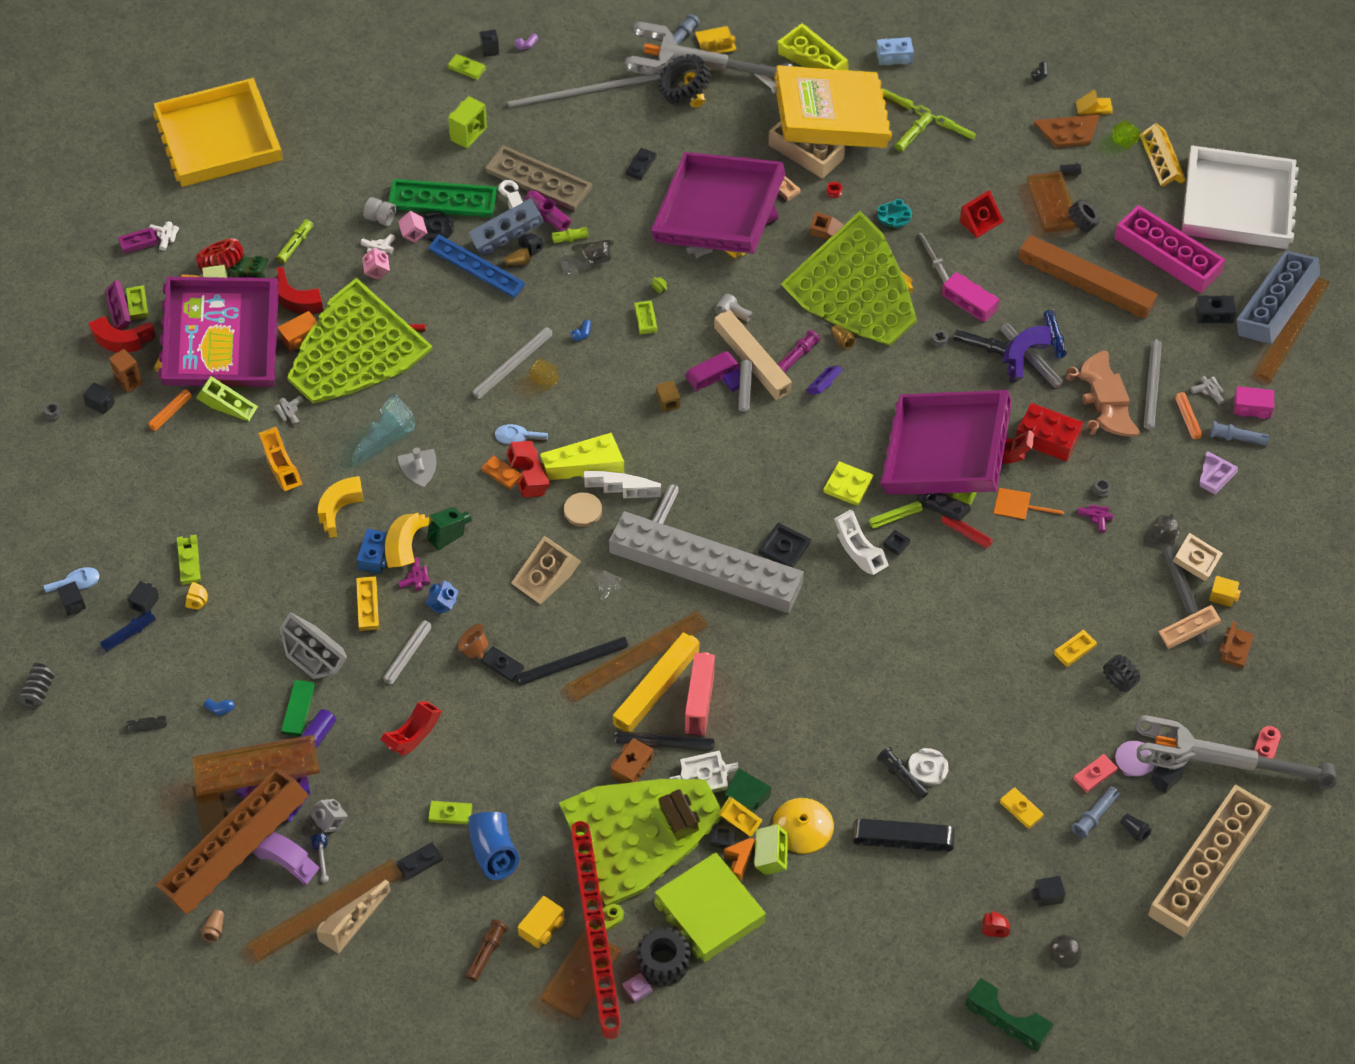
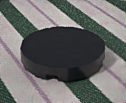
M433 212L424 216L423 221L427 234L423 237L426 240L433 242L438 235L448 239L453 234L454 221L450 216L448 217L442 212Z

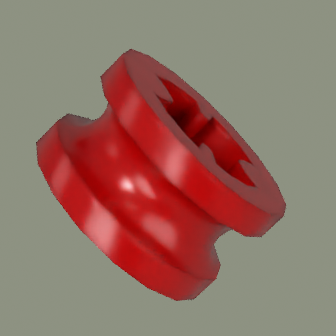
M830 182L827 185V195L830 198L840 197L842 185L839 182Z

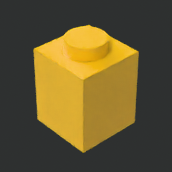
M1216 576L1209 601L1232 607L1233 602H1238L1241 591L1237 590L1239 582Z

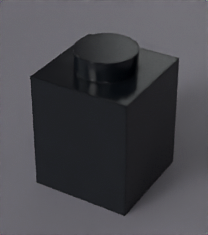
M496 29L480 31V46L483 57L500 55Z
M94 382L83 394L85 405L102 414L111 409L115 402L111 390Z
M75 581L57 588L67 615L78 614L86 609L83 597Z
M139 581L127 600L130 609L147 616L158 601L159 595L154 585Z
M1158 766L1153 771L1150 781L1156 789L1167 793L1182 779L1185 769L1182 767L1170 769Z
M1060 876L1037 879L1034 888L1031 890L1033 900H1037L1039 907L1063 903L1066 895Z

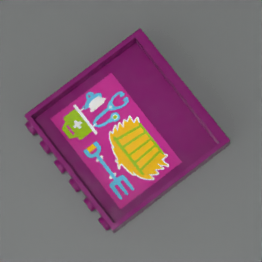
M166 276V283H163V294H166L165 300H162V311H165V315L161 317V328H164V334H160V345H163V351L159 352V361L162 362V368L158 369V378L162 380L163 386H204L210 376H212L227 387H275L278 279Z

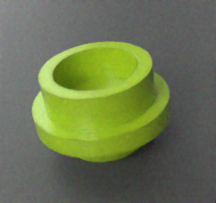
M654 277L652 279L651 286L659 293L668 289L666 286L667 282L663 278Z

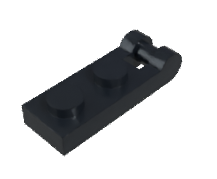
M942 493L920 494L916 498V501H919L923 507L961 521L971 511L970 504Z

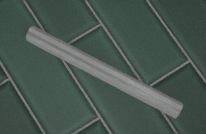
M545 327L479 384L472 391L473 396L480 399L547 341L552 336V330Z
M1158 339L1151 342L1143 425L1148 430L1155 427L1162 349V342L1158 341Z

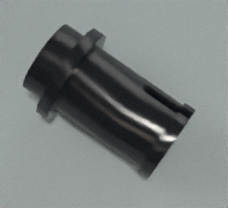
M1077 162L1075 164H1061L1059 166L1060 176H1078L1082 171L1081 164Z

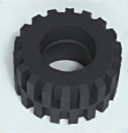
M658 927V931L651 929L649 935L645 933L643 940H639L636 950L639 973L643 974L646 981L650 979V984L652 985L658 982L660 987H663V983L671 986L674 980L678 983L680 977L684 978L686 970L689 969L690 951L686 938L684 936L680 937V932L677 930L672 932V928L667 927V930H663V927ZM667 950L672 952L675 958L667 963H659L653 960L651 956L656 951Z

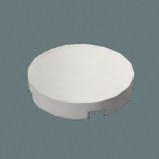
M923 748L911 755L908 761V771L921 785L934 786L940 784L946 778L948 762L939 751Z

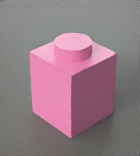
M411 211L398 221L402 236L413 243L427 234L423 217Z

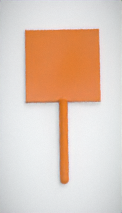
M999 488L993 514L1025 520L1028 509L1063 515L1064 512L1029 505L1031 493Z

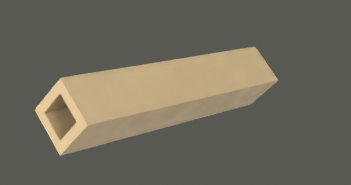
M731 310L718 314L715 317L714 328L742 361L748 360L752 362V373L775 400L791 393L792 381Z

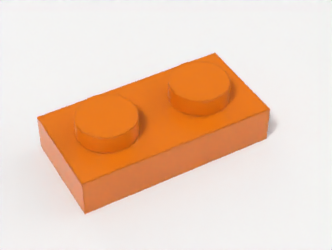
M492 456L481 467L484 473L510 490L517 484L521 473L513 468L511 469L509 465L495 456Z

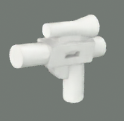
M166 222L164 227L150 225L154 233H157L158 238L161 239L160 250H166L169 240L170 243H174L179 227L172 226L171 222Z
M390 234L385 240L379 239L377 241L362 239L361 246L368 247L367 252L375 248L384 253L392 254L394 248L389 245L395 240V236Z

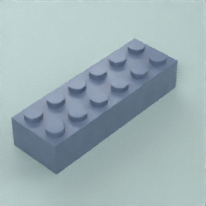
M1285 250L1237 318L1238 336L1272 344L1319 277V258Z

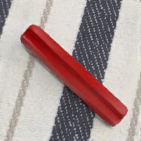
M943 515L941 521L987 549L992 545V538L963 521Z

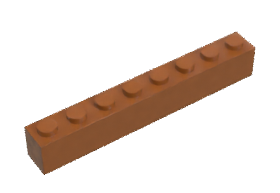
M1032 235L1027 238L1020 248L1018 259L1024 264H1030L1042 272L1053 275L1056 279H1062L1071 286H1077L1088 294H1094L1103 301H1109L1120 309L1132 312L1135 316L1146 319L1156 305L1157 293Z

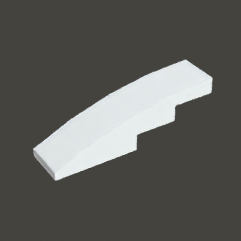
M584 471L585 488L604 487V493L623 492V498L661 497L660 483L623 473Z

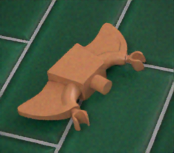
M1101 351L1090 357L1083 364L1081 372H1078L1075 367H1070L1067 370L1066 380L1073 381L1075 377H1080L1081 380L1090 383V393L1082 395L1084 405L1094 403L1097 412L1102 413L1096 421L1090 420L1085 430L1092 429L1090 435H1094L1100 426L1102 429L1113 434L1130 437L1139 436V429L1129 417V397L1119 373L1114 374L1110 369L1107 351Z

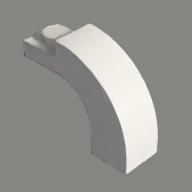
M848 510L834 518L840 532L837 535L842 546L863 571L874 575L889 566L883 550L873 546L863 535L852 510Z

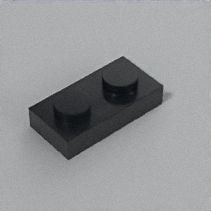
M640 148L627 168L626 175L642 180L656 159L657 153Z
M433 842L396 863L406 880H409L443 861V857Z

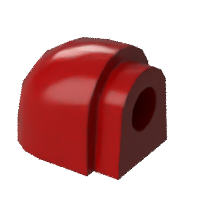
M992 911L985 913L982 921V934L988 937L1005 938L1010 934L1009 922L1000 913Z

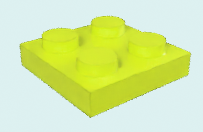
M838 462L824 487L823 493L858 506L874 475Z

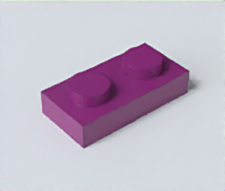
M152 227L118 237L123 254L158 244Z

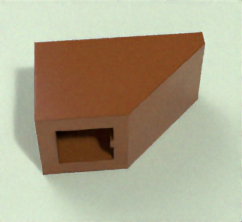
M815 212L810 226V235L829 240L844 224L832 216Z

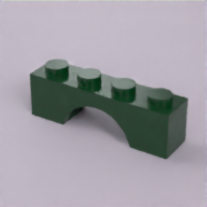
M980 977L966 998L965 1005L967 1009L975 1015L980 1014L990 1025L999 1026L1009 1037L1018 1038L1026 1048L1030 1050L1035 1049L1039 1052L1051 1034L1054 1023L1036 1012L1027 1017H1015L1008 1014L999 1004V989Z

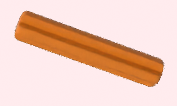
M184 389L148 423L149 427L154 431L159 429L192 397L190 391Z
M1184 392L1177 393L1175 399L1190 435L1194 440L1200 439L1202 432L1187 396Z

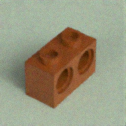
M125 349L109 358L114 380L127 394L143 384L137 362Z

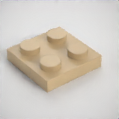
M1189 533L1174 557L1173 562L1206 582L1223 553Z

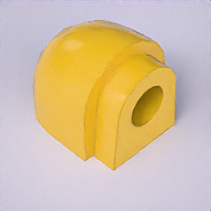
M192 582L186 597L185 607L196 610L204 607L208 599L206 589Z

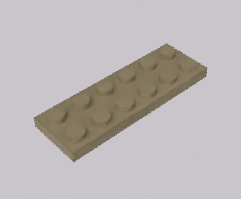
M504 145L485 167V173L504 181H514L518 187L529 192L536 190L544 198L551 199L555 203L573 211H576L593 189V185L590 182Z

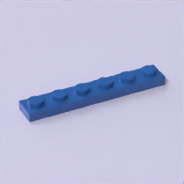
M438 235L428 247L430 252L514 299L525 286L522 280L441 235Z

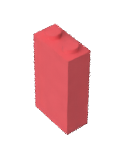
M706 652L695 653L685 713V734L705 736L715 666V655Z

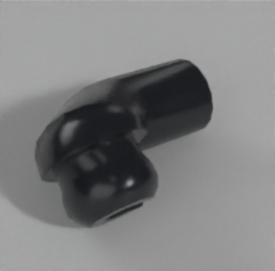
M1040 62L1039 70H1036L1035 73L1032 71L1031 76L1034 81H1040L1047 77V63Z

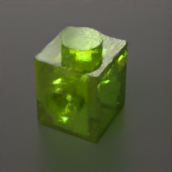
M1124 119L1113 127L1112 140L1115 144L1121 145L1128 150L1138 142L1141 130Z

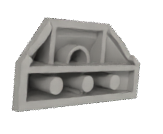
M291 612L279 628L280 634H282L286 657L313 679L337 674L347 659L344 649L315 625Z

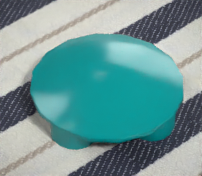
M896 199L894 202L879 205L877 218L884 226L898 228L909 223L912 218V212L904 204L903 200Z

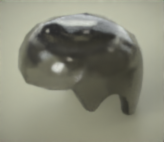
M1060 934L1052 939L1048 945L1051 960H1054L1061 968H1073L1079 964L1082 958L1079 942L1070 935Z

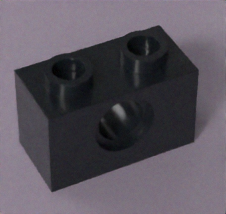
M1197 296L1195 304L1197 323H1234L1236 316L1234 296Z

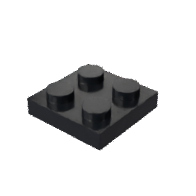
M777 523L758 549V554L793 568L810 545L811 539Z

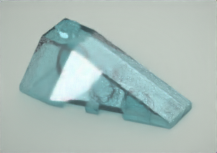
M393 394L380 410L382 415L377 422L373 421L368 437H363L352 454L354 467L357 468L404 438L408 432L411 433L414 430V414L396 394Z

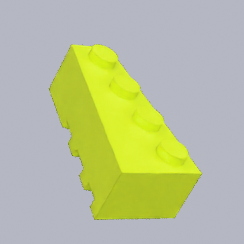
M803 23L777 41L779 55L805 68L848 71V60Z
M612 433L540 454L544 473L549 480L570 479L576 476L584 477V471H605L624 474V460Z

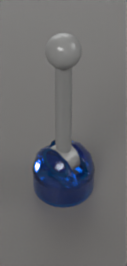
M315 834L311 837V844L315 850L319 851L322 871L320 880L322 883H327L329 877L326 875L323 850L328 846V838L326 834Z

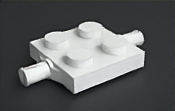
M720 751L680 759L682 765L681 775L670 777V779H706L713 793L728 789L727 773L737 771L738 763L725 765Z

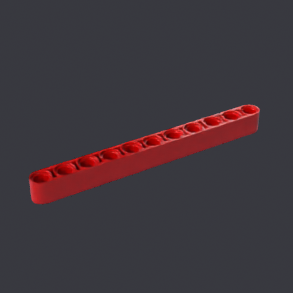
M577 821L571 828V841L600 1029L605 1038L614 1039L620 1033V1014L591 831L586 822ZM579 832L585 833V834L582 835V836H581V835H577V833H579ZM580 851H587L588 853H586V854H581V853H579V852H580ZM589 869L590 872L585 873L582 870ZM586 888H592V889H594V890L591 891V892H588V891H586L585 889H586ZM589 907L597 908L594 911L588 910ZM592 926L600 927L597 930L591 929ZM601 945L603 948L595 949L594 946ZM600 964H603V965H605L606 967L603 968V969H600V968H597L596 966H597V965H600ZM607 984L609 987L601 988L600 985ZM604 1004H611L612 1007H611V1008H604L603 1005H604ZM612 1023L615 1027L607 1028L606 1025Z

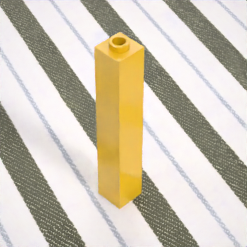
M684 632L613 714L614 726L626 732H632L694 659L695 653H699L700 642L694 636L687 635Z

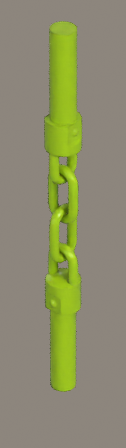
M882 89L884 97L902 105L906 109L913 108L916 114L920 116L923 114L918 112L920 111L919 108L930 113L929 109L921 105L914 106L913 101ZM931 114L938 125L949 130L952 129L972 140L975 139L976 133L955 124L954 121L944 116L938 115L936 117ZM940 118L944 119L943 124L938 122Z

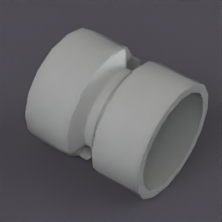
M370 197L364 207L363 216L367 220L373 222L378 220L379 224L389 226L395 217L396 206L386 201L382 203L380 199Z

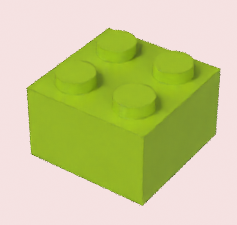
M468 96L459 104L454 112L449 114L450 140L468 148L487 128L486 106L484 103Z

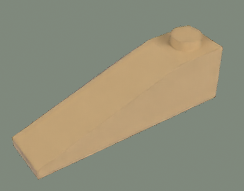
M384 880L332 914L326 921H323L317 929L318 940L339 954L391 891L389 882Z

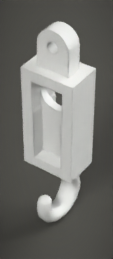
M505 180L500 183L498 189L501 195L507 198L509 209H512L523 202L518 191L509 193L504 190V187L509 185L513 186L514 190H518V185L514 181Z

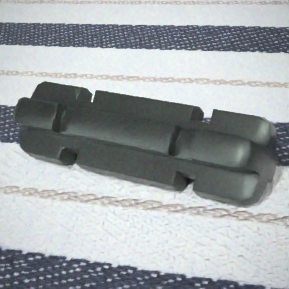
M165 715L157 716V718L147 717L140 718L138 721H135V719L127 721L129 732L137 731V729L147 730L154 729L156 726H159V728L167 726Z

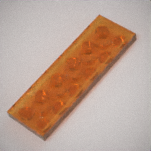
M314 735L192 756L197 796L260 785L276 768H279L292 778L320 774Z

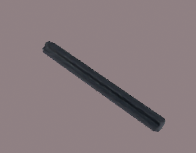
M621 637L518 673L516 679L519 685L526 684L628 647V641L626 637Z

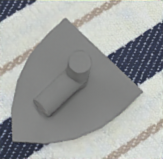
M414 448L413 453L397 456L401 470L406 477L414 483L425 487L436 469L437 463L434 449L420 451L419 448Z

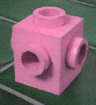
M373 248L362 257L364 274L379 280L390 271L388 254Z

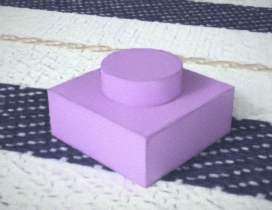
M641 973L623 983V988L634 1003L652 992L651 986Z

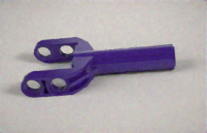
M325 709L319 710L287 756H268L257 759L239 784L236 794L245 799L258 787L269 771L272 773L276 768H279L294 778L310 796L311 792L304 766L336 723V717ZM302 805L297 807L286 821L291 822L293 820L292 816L295 817Z

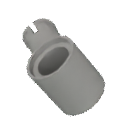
M724 294L715 307L717 314L731 310L736 317L747 323L753 313L739 306L737 299L731 294Z

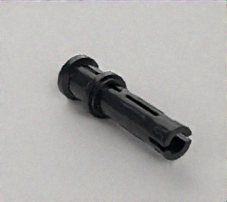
M956 329L955 337L953 338L954 341L986 349L988 353L1001 354L1002 357L1009 344V341L1005 343L995 340V337L985 338Z
M887 747L877 756V760L885 764L888 772L893 775L895 774L919 801L925 798L929 792L904 767V761L896 757L892 752V748ZM906 777H908V778L912 781V783L916 786L915 788H914L913 785L906 779Z

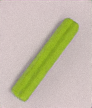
M916 501L870 518V526L876 529L919 513L923 510L922 504Z

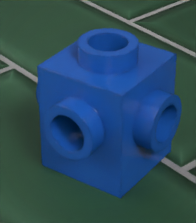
M445 580L435 583L429 589V595L425 604L439 614L450 611L456 603L459 591Z

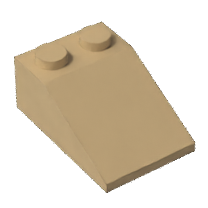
M544 536L511 583L536 602L542 604L571 577L581 561Z

